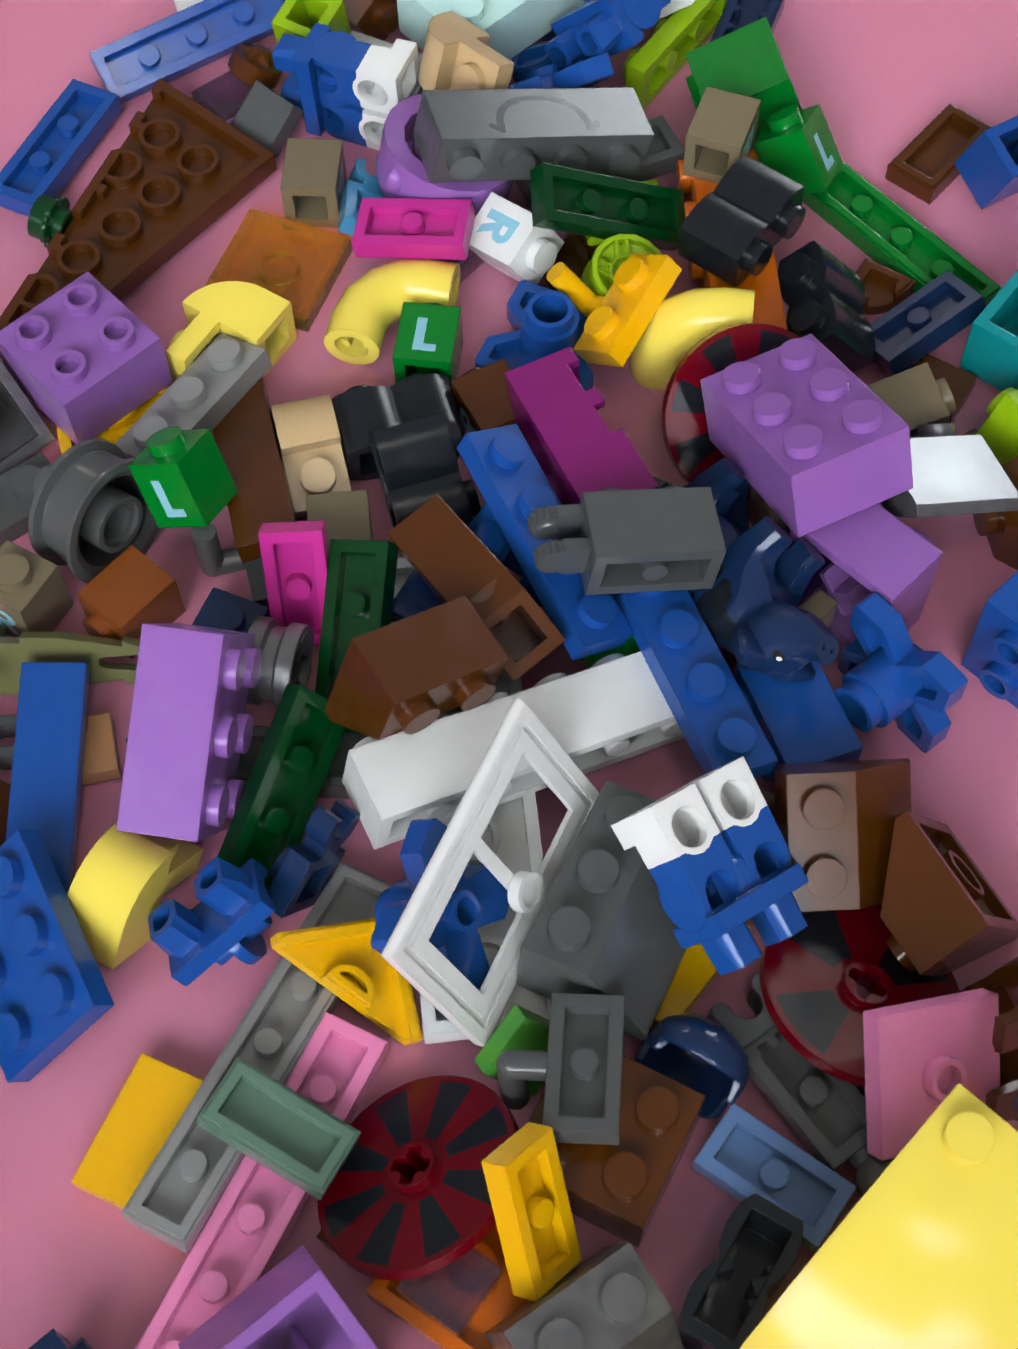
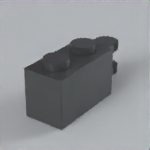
M673 485L661 489L642 490L606 488L599 491L583 492L580 504L556 505L555 507H550V505L548 507L541 506L540 509H534L533 513H529L530 517H527L530 535L532 534L533 538L536 537L538 540H547L546 543H541L539 547H536V551H533L536 568H539V572L543 571L545 574H553L555 572L559 574L581 573L585 595L712 589L726 554V547L711 487L685 488Z

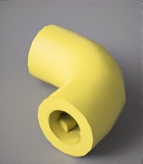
M399 259L372 268L345 289L335 306L324 336V345L327 351L339 360L350 364L366 365L373 363L379 357L388 328L401 317L403 302L438 303L444 306H457L461 278L460 264L433 259Z
M726 287L692 289L663 300L630 355V373L634 380L644 388L666 390L679 362L700 340L724 327L752 323L755 290Z

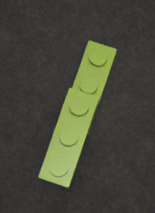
M696 0L693 4L660 18L653 26L655 28L653 36L640 49L636 48L629 54L623 66L622 77L625 79V87L634 88L643 110L688 62L685 53L703 46L714 34L728 0Z

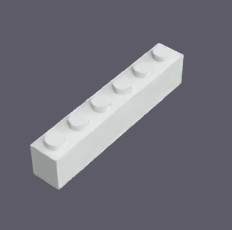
M641 651L625 657L621 653L608 655L597 661L591 668L569 676L563 672L551 674L540 680L533 688L513 695H509L507 692L495 693L487 701L474 709L453 715L447 712L440 714L432 724L414 734H406L403 731L381 740L368 736L358 742L353 749L348 750L342 783L356 812L360 814L359 819L374 850L405 839L412 820L437 818L444 825L450 823L514 698L523 700L583 774L684 739L685 737ZM522 757L498 805L548 787L524 757Z

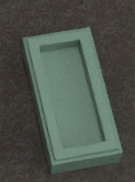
M239 1057L236 1058L198 1115L196 1125L320 1201L361 1134L356 1128Z

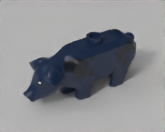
M723 458L696 475L692 482L682 486L685 488L711 487L726 547V554L713 588L688 590L714 641L732 653L741 667L748 670L753 669L776 680L789 682L813 680L816 671L811 662L817 661L824 666H828L836 660L839 654L837 638L823 621L815 614L798 607L812 576L825 564V560L817 548L803 538L798 539L790 549H787L794 541L770 516L764 517L749 528L750 518L747 497L751 485L743 477L745 474L737 463Z

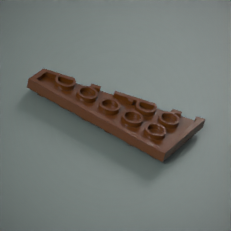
M159 78L151 90L152 101L144 112L137 111L129 123L130 134L120 149L111 150L71 210L74 218L63 234L56 232L48 244L49 256L39 271L34 274H28L0 316V330L87 271L120 301L277 170L275 154Z

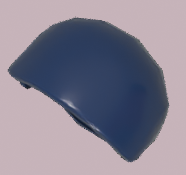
M692 1012L667 1016L661 1020L649 1033L635 1056L636 1062L705 1095L700 1117L705 1119L718 1118L728 1105H733L737 1101L747 1084L750 1073L749 1059L738 1039L717 1020Z

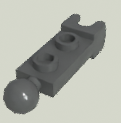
M757 973L752 979V987L747 995V1003L754 1011L756 1017L752 1019L738 1017L724 1003H716L712 1006L706 1017L720 1022L738 1039L749 1059V1078L813 1157L835 1172L848 1162L851 1163L856 1169L854 1176L856 1189L862 1198L895 1158L881 1161L867 1153L865 1097L854 1084L835 1078L815 1067L786 1041L768 1013L761 992L760 973Z

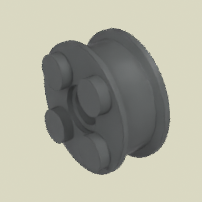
M95 438L77 443L66 450L53 464L44 466L36 475L33 483L35 495L31 504L28 521L30 542L37 555L59 566L68 565L73 575L86 584L131 545L145 555L155 539L159 528L128 467L135 458L126 459L118 446L107 440Z

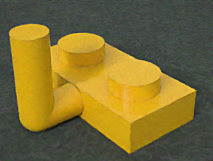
M631 253L629 258L615 272L614 282L606 296L596 295L563 262L553 265L548 271L546 279L559 292L567 295L574 306L587 317L584 331L573 350L587 363L623 367L682 269L669 255Z

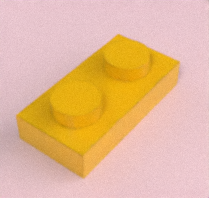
M528 1122L484 1158L481 1163L513 1295L538 1302L582 1260L553 1128Z

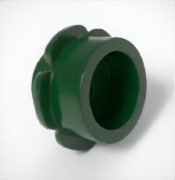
M43 194L37 198L31 208L27 224L28 233L31 237L39 239L41 243H44L45 248H47L56 232L61 234L65 232L74 218L72 211L69 210V199L63 195H60L59 198H53Z

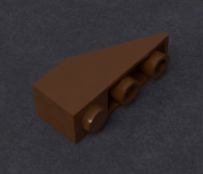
M438 494L434 495L387 533V536L442 604L466 595L508 657L500 673L501 678L507 685L516 681L566 640L527 590Z

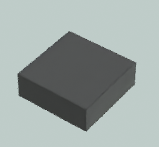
M256 80L231 125L274 153L277 158L301 117L303 110Z

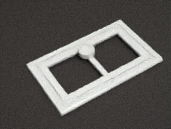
M514 698L381 953V956L472 1043L482 1047L490 1039L516 986L521 946L599 795L596 788L530 707L519 698ZM522 757H524L568 810L538 872L521 870L514 875L481 837ZM473 854L506 888L509 905L517 912L480 990L429 941Z

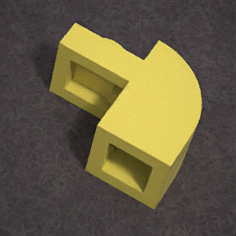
M223 281L202 287L182 302L188 326L185 329L179 330L173 336L165 353L173 381L175 382L218 335L223 332L267 349L273 367L297 339L291 302L261 286L249 282ZM272 367L263 375V377L266 376V374L272 369Z
M117 823L100 837L80 865L67 894L96 961L114 969L151 940L148 923L150 913L160 905L162 896L198 870L203 852L202 847L185 840L117 831Z

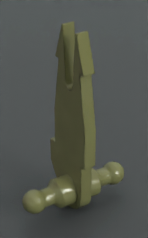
M0 625V694L19 695L22 662H86L91 670L90 684L126 680L127 685L135 683L137 664L105 662L102 658L137 656L140 639L124 635L122 640L68 632H21L19 637H6V631Z

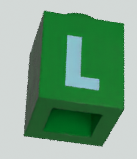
M820 104L801 110L798 109L797 105H790L772 113L766 120V126L753 143L760 162L805 186L803 196L827 190L843 165V161Z
M403 302L393 352L395 383L415 373L445 374L451 387V380L457 378L463 346L461 307L444 306L438 303Z
M178 426L161 429L147 439V447L128 465L158 528L207 527L238 492L210 429L181 430Z

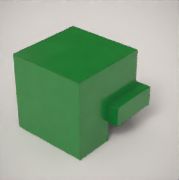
M766 16L685 53L692 75L687 77L686 81L696 110L707 86L759 99L761 103L756 133L757 138L766 126L767 118L775 111L790 105H797L799 110L802 109Z

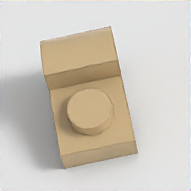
M450 11L438 14L429 21L418 72V81L424 90L508 89L514 62L488 46L490 34L455 12Z
M324 394L270 405L296 518L307 516L306 495L352 491L330 395Z

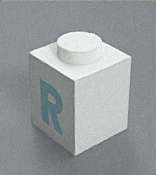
M491 192L475 217L469 248L486 264L519 282L525 280L538 284L543 275L553 266L557 253L565 242L553 230L534 227L530 211Z

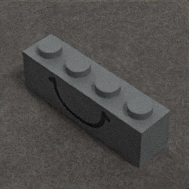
M633 87L424 90L412 133L430 183L531 180L530 170L542 162L613 177L638 176L654 137L652 128Z

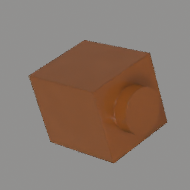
M133 545L128 547L77 592L86 614L82 624L90 636L122 640L123 636L126 635L140 639L142 624L173 623L185 612L176 580ZM128 656V657H129L130 659H134L136 656Z

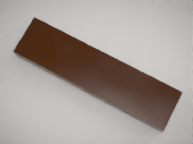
M261 377L213 429L214 440L238 489L237 494L227 505L236 549L242 563L262 558L258 536L262 523L297 522L264 381Z

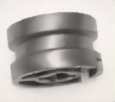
M259 615L254 619L248 633L255 634L254 648L261 650V672L257 686L255 688H248L247 703L261 706L266 700L273 702L275 708H278L287 684L307 687L314 650L313 630L310 625L292 622L288 627L279 626V621L275 618Z

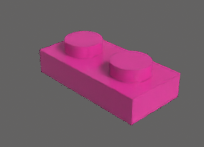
M362 198L351 242L356 257L466 260L476 215L472 199Z
M326 521L262 523L258 536L270 617L278 620L279 626L288 627L292 622L310 625L314 635V646H320L329 559Z

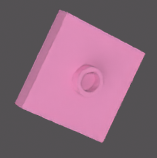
M980 988L863 1011L868 1154L881 1161L896 1158L958 1083L963 1085L984 1104L986 1094L990 1090L1000 1087V1053L995 1052L992 1043L995 1017L999 1015L998 993Z

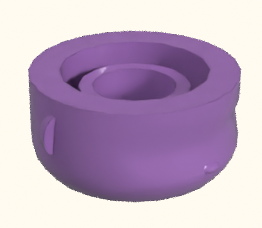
M423 93L400 101L390 110L382 131L380 151L376 156V176L380 190L386 198L472 199L476 215L491 192L505 199L508 198L514 180L430 183L412 134Z

